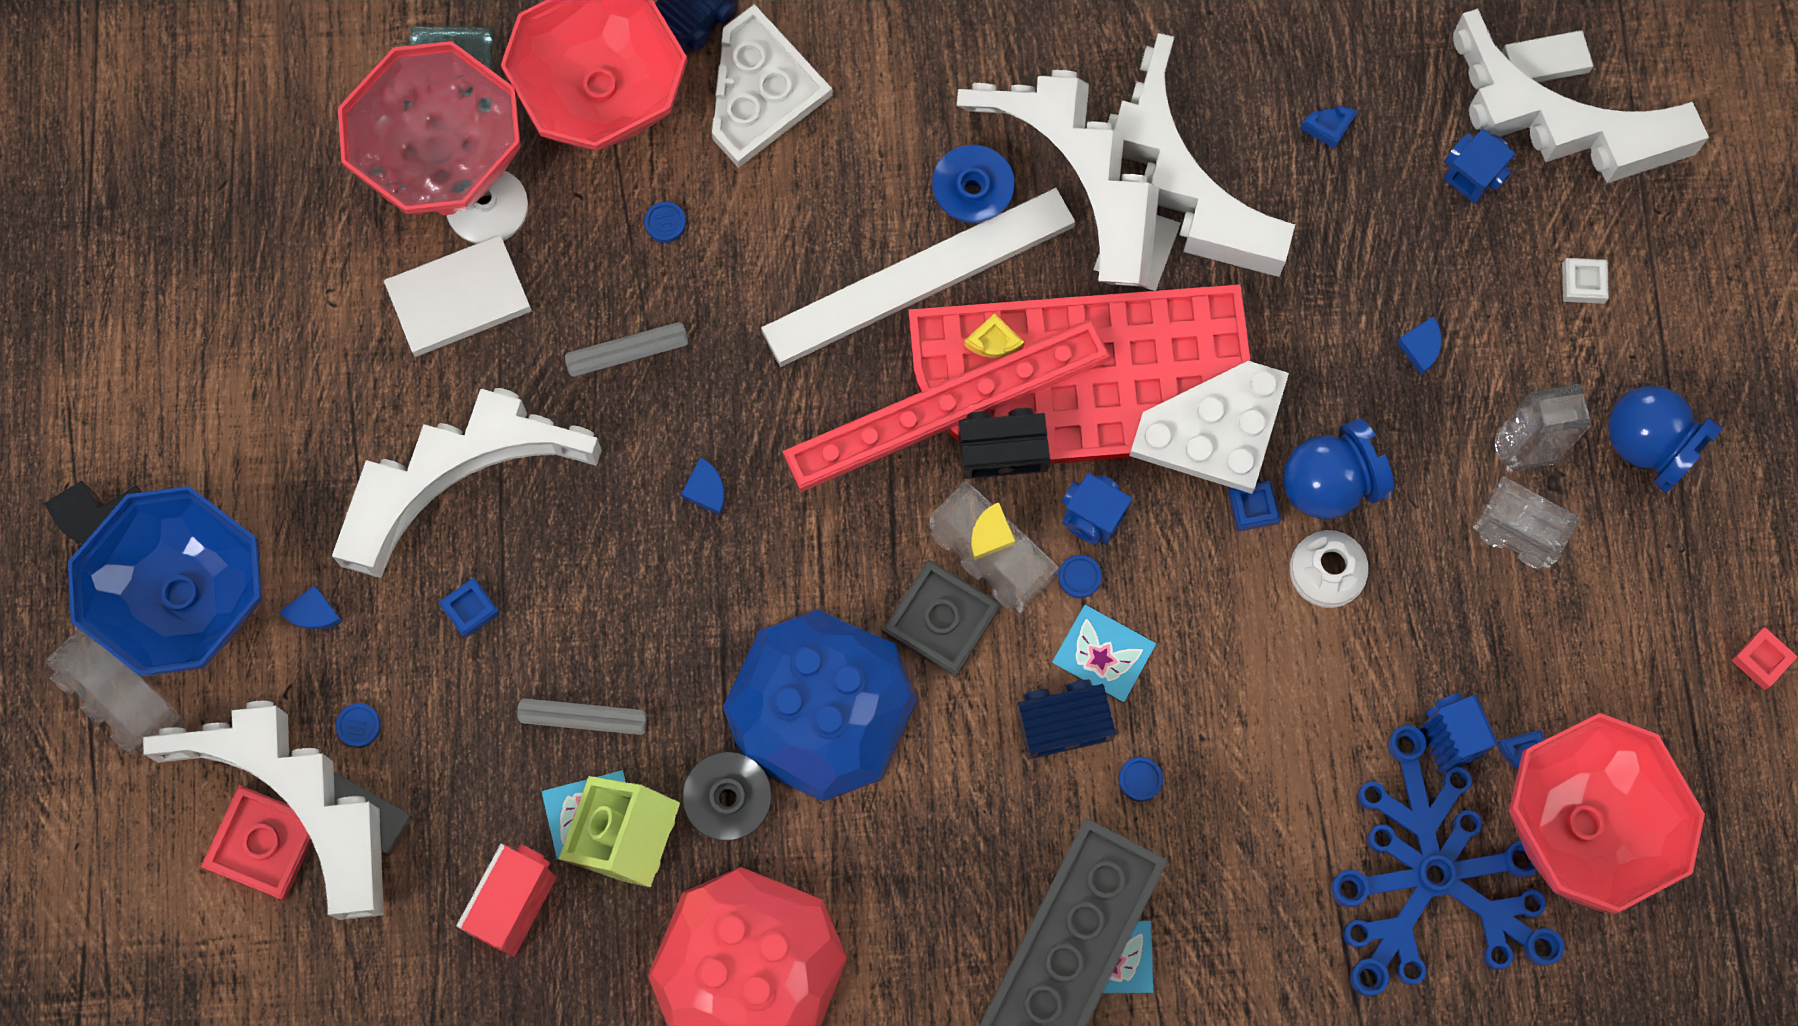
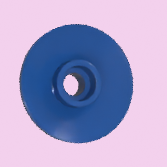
M964 145L949 151L938 162L932 179L933 194L941 209L951 217L969 223L988 221L1002 213L1012 199L1015 185L1012 169L1006 159L995 150L981 145ZM969 185H976L979 187L980 192L970 194L966 192L965 188Z

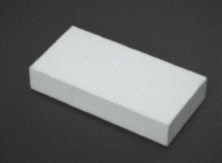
M1583 31L1504 45L1501 51L1512 64L1536 82L1590 73L1593 68Z

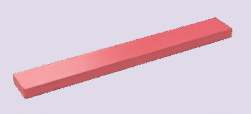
M1090 320L783 451V456L801 493L958 425L959 420H966V416L970 413L993 411L1109 361L1110 355L1093 321Z

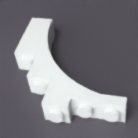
M1478 9L1463 13L1453 33L1456 50L1459 54H1464L1469 65L1470 81L1475 89H1479L1469 108V115L1473 126L1476 129H1480V131L1483 128L1491 135L1499 137L1530 127L1532 144L1536 150L1541 151L1545 162L1591 148V159L1597 171L1602 172L1606 183H1610L1696 155L1709 138L1693 102L1654 111H1616L1582 104L1543 87L1512 64L1493 44Z
M1158 33L1155 47L1146 46L1140 70L1147 71L1145 83L1136 82L1131 103L1122 101L1119 115L1111 113L1108 123L1112 124L1111 130L1124 136L1122 158L1147 164L1144 175L1147 176V182L1159 187L1157 206L1185 213L1180 231V236L1187 237L1183 252L1279 277L1287 259L1295 224L1267 216L1246 206L1213 182L1196 163L1177 132L1166 95L1164 74L1174 37Z
M1052 70V77L1038 76L1036 93V87L1028 85H1011V91H996V85L973 83L972 90L958 89L957 106L969 112L1005 113L1020 118L1048 137L1071 163L1087 191L1096 219L1100 246L1098 281L1112 285L1149 287L1159 187L1148 183L1147 176L1122 174V181H1120L1124 136L1111 130L1112 124L1087 122V127L1085 128L1089 84L1076 78L1077 73L1074 71Z
M495 388L494 392L480 389L465 435H462L463 432L460 429L448 424L439 423L437 428L424 424L407 471H405V466L391 460L382 459L380 464L366 460L332 557L343 568L382 578L391 553L406 528L421 510L454 483L488 466L529 456L559 455L597 466L602 452L598 438L594 437L593 432L583 427L570 426L569 430L553 426L554 423L551 420L539 415L532 414L527 419V412L522 401L512 391L502 388Z
M253 701L246 704V709L232 710V728H230L228 723H209L203 725V731L186 733L185 728L171 727L160 729L159 736L143 737L144 755L158 763L204 758L245 770L264 781L289 804L312 839L325 879L328 915L339 920L384 915L379 808L370 802H365V797L362 796L339 798L338 805H335L333 761L324 754H319V749L315 748L293 750L292 757H289L288 714L279 707L273 706V702Z

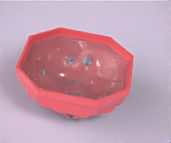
M452 41L392 48L338 107L341 162L343 166L406 214L422 215L438 212L441 215H451L457 211L468 209L490 189L497 179L502 177L521 147L515 88Z

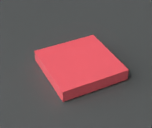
M239 785L201 867L286 901L312 844V839L289 804Z

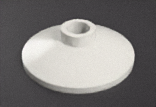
M505 171L502 177L497 179L483 195L492 197L489 203L481 205L476 201L466 210L447 215L451 227L460 237L475 244L499 235L505 241L521 228L528 212V199L523 185L511 173ZM472 189L464 190L461 194H466Z

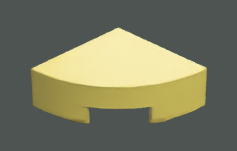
M994 313L964 341V346L978 355L1000 358L1022 349L1024 341Z
M999 502L986 509L975 523L971 539V551L974 560L1015 544L1014 537Z

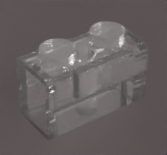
M1502 476L1492 488L1472 528L1481 532L1479 536L1487 544L1502 548L1505 545L1518 552V558L1526 565L1534 568H1542L1544 566L1549 569L1561 556L1580 517Z

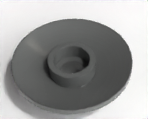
M734 752L717 753L700 761L689 773L683 788V805L688 819L702 834L721 841L737 840L753 833L765 820L771 805V787L763 769L751 758ZM726 791H732L736 794V802L731 806H724L720 803V797Z

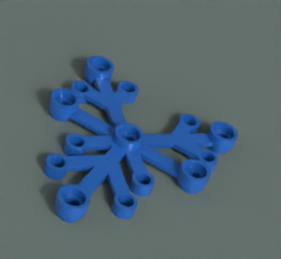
M1411 725L1397 728L1390 735L1387 745L1391 756L1400 762L1410 809L1388 795L1385 788L1380 783L1374 781L1367 782L1359 789L1357 799L1363 808L1379 810L1416 835L1420 852L1396 837L1391 827L1378 825L1371 829L1367 835V844L1370 849L1376 853L1387 852L1409 867L1410 870L1365 877L1356 870H1345L1333 879L1331 895L1339 905L1351 908L1364 902L1368 895L1409 888L1415 889L1396 918L1368 923L1363 920H1354L1345 926L1343 938L1346 944L1352 948H1361L1370 941L1382 939L1370 959L1362 960L1352 968L1350 983L1353 989L1358 994L1366 997L1375 996L1383 992L1389 983L1387 966L1397 950L1400 959L1396 968L1398 979L1406 985H1414L1424 979L1426 967L1419 959L1412 927L1432 897H1441L1446 894L1480 916L1487 944L1483 951V960L1489 968L1501 970L1508 967L1513 961V951L1506 944L1504 933L1524 946L1525 955L1533 964L1548 966L1559 961L1564 953V942L1557 932L1548 928L1534 931L1513 917L1521 915L1525 918H1534L1541 915L1546 908V900L1540 892L1528 890L1521 893L1518 897L1490 901L1461 881V879L1507 871L1518 878H1525L1535 874L1538 870L1528 858L1521 840L1508 846L1503 854L1456 861L1468 840L1478 834L1482 828L1481 817L1472 810H1464L1454 817L1452 822L1453 831L1439 850L1435 832L1459 795L1471 787L1472 777L1462 767L1450 769L1443 776V788L1429 807L1418 759L1426 748L1425 736L1418 728ZM1399 739H1407L1411 743L1412 750L1410 753L1400 751L1398 748ZM1452 774H1458L1463 778V788L1458 789L1452 786L1450 782ZM1372 788L1377 791L1379 795L1377 803H1370L1366 800L1364 795L1366 789ZM1462 817H1469L1473 821L1474 829L1472 832L1462 829L1460 825ZM1377 831L1384 832L1388 836L1389 842L1387 846L1382 847L1375 842L1374 835ZM1515 853L1525 855L1527 859L1525 868L1516 866L1513 860ZM1430 867L1437 868L1440 871L1441 881L1439 883L1429 880L1427 871ZM1343 882H1349L1355 887L1353 898H1347L1341 893ZM1526 896H1531L1537 901L1538 907L1535 912H1530L1525 908L1524 899ZM1353 926H1359L1364 930L1365 938L1362 942H1356L1352 939L1350 931ZM1537 940L1544 941L1548 946V953L1545 957L1538 955L1535 951L1534 946ZM1493 948H1499L1504 952L1505 960L1502 964H1497L1492 960L1491 951ZM1406 963H1413L1418 968L1416 979H1409L1405 975L1404 966ZM1363 970L1373 973L1375 982L1372 987L1364 986L1361 983L1360 974Z

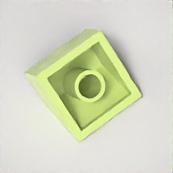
M589 776L559 860L623 882L651 887L654 876L659 870L660 859L667 839L674 827L680 802L643 785Z

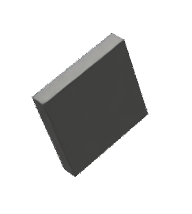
M928 559L883 628V634L956 678L1000 609L1001 603Z

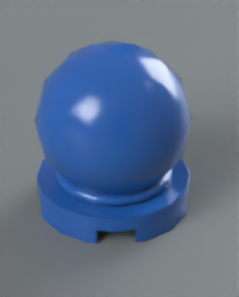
M1644 386L1628 391L1616 401L1609 414L1608 425L1611 445L1619 456L1637 468L1655 469V473L1658 476L1653 481V484L1665 493H1668L1672 486L1674 487L1701 456L1699 453L1710 440L1713 441L1723 428L1710 417L1702 424L1699 421L1695 422L1692 408L1679 393L1663 386Z
M1358 418L1343 424L1339 429V438L1331 435L1312 437L1294 448L1283 468V487L1296 509L1317 519L1328 520L1342 517L1358 507L1363 496L1371 503H1376L1390 497L1388 493L1394 491L1391 468L1386 454L1377 457L1369 441L1376 434L1366 421Z

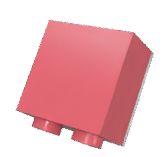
M500 844L461 916L457 927L488 945L515 957L557 878L548 869L550 862L545 860L544 856L522 844H520L517 851Z

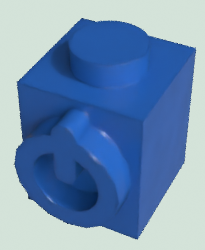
M1483 128L1475 137L1468 133L1446 157L1444 163L1450 168L1444 180L1476 204L1490 187L1497 191L1512 173V170L1507 166L1515 153L1509 149L1508 144L1501 137L1491 135Z
M1087 473L1081 484L1073 481L1062 500V503L1067 505L1062 523L1071 533L1087 543L1097 545L1101 541L1108 544L1126 515L1132 498L1119 491V485L1112 479L1103 475L1095 477Z

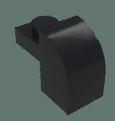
M80 481L48 500L44 505L58 528L81 547L127 494L143 491L136 485L103 505L97 494L83 481Z

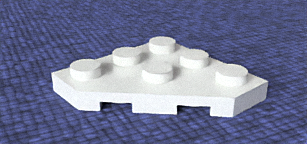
M755 4L723 28L715 116L713 117L712 126L713 140L734 164L740 168L833 96L832 88Z
M1246 361L1144 411L1129 456L1252 494L1289 373Z

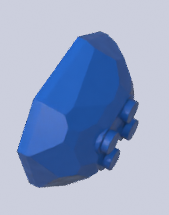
M190 486L127 494L68 561L71 623L140 677L205 668L238 633L262 601L258 539Z
M815 609L759 630L723 705V710L739 754L754 760L763 769L767 777L824 802L882 780L915 708L917 698L895 643L819 609Z

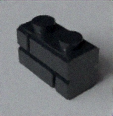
M1017 408L1009 411V416L992 417L990 412L980 411L968 414L966 420H959L958 441L962 478L974 479L1048 472L1050 453L1045 414H1034L1032 408Z

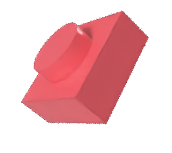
M1763 627L1731 661L1763 690H1766L1773 685L1798 656L1768 629Z

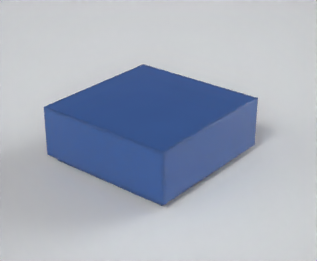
M1271 480L1256 483L1252 494L1229 488L1228 496L1237 532L1280 523L1281 519Z
M474 577L438 602L465 639L500 615L498 609Z

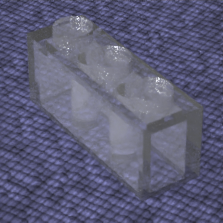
M1581 384L1529 392L1495 437L1497 456L1500 460L1505 461L1507 472L1557 464L1590 428L1592 424Z
M966 480L930 515L929 527L932 529L930 535L943 549L948 551L952 548L963 558L961 561L962 566L972 577L977 580L983 577L994 588L992 594L1007 609L1015 607L1022 613L1057 578L1059 567L1007 518L1006 521L1014 537L1015 544L974 560L971 551L973 528L980 515L992 504Z
M79 628L44 661L55 671L50 679L69 696L75 691L85 701L80 708L98 725L105 720L115 730L110 735V738L128 754L136 750L144 755L143 737L159 736L160 729L179 727L186 720L143 677L137 675Z

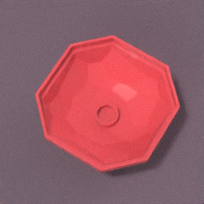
M545 0L518 14L501 63V68L510 84L515 88L516 95L540 136L582 149L598 151L637 136L671 113L687 64V56L653 0Z
M1598 713L1523 751L1509 807V814L1528 858L1552 891L1577 904L1612 914L1619 913L1693 874L1705 816L1660 736L1602 713Z
M739 867L682 892L649 971L648 978L667 1026H821L848 958L822 899Z

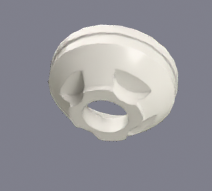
M1324 530L1309 535L1298 544L1290 560L1289 573L1296 591L1305 600L1316 606L1335 608L1352 602L1361 593L1368 577V561L1365 552L1355 539L1339 531ZM1327 552L1339 553L1345 560V570L1336 575L1326 572L1321 565L1322 555Z

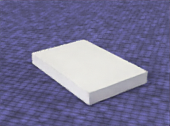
M501 235L384 280L414 357L532 312Z

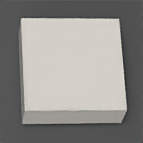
M1566 258L1563 261V302L1605 304L1609 299L1607 260Z

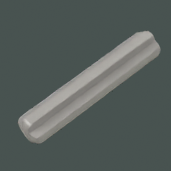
M681 322L568 352L565 354V362L569 374L575 377L686 346L688 338L684 325Z
M523 698L520 700L517 710V718L519 722L524 724L636 735L644 734L647 727V714L644 710Z

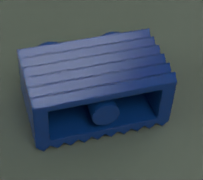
M1456 693L1436 702L1435 707L1426 711L1429 719L1419 729L1425 733V739L1428 741L1426 747L1432 749L1430 755L1435 757L1433 763L1439 765L1437 771L1441 773L1473 762L1498 745L1476 695L1463 699L1461 693Z

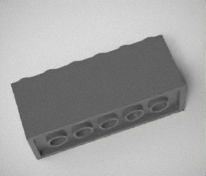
M1085 817L979 1026H1086L1168 860Z

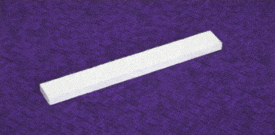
M1054 188L999 214L993 219L980 223L761 327L762 334L779 366L782 367L1074 228L1075 220L1057 188Z

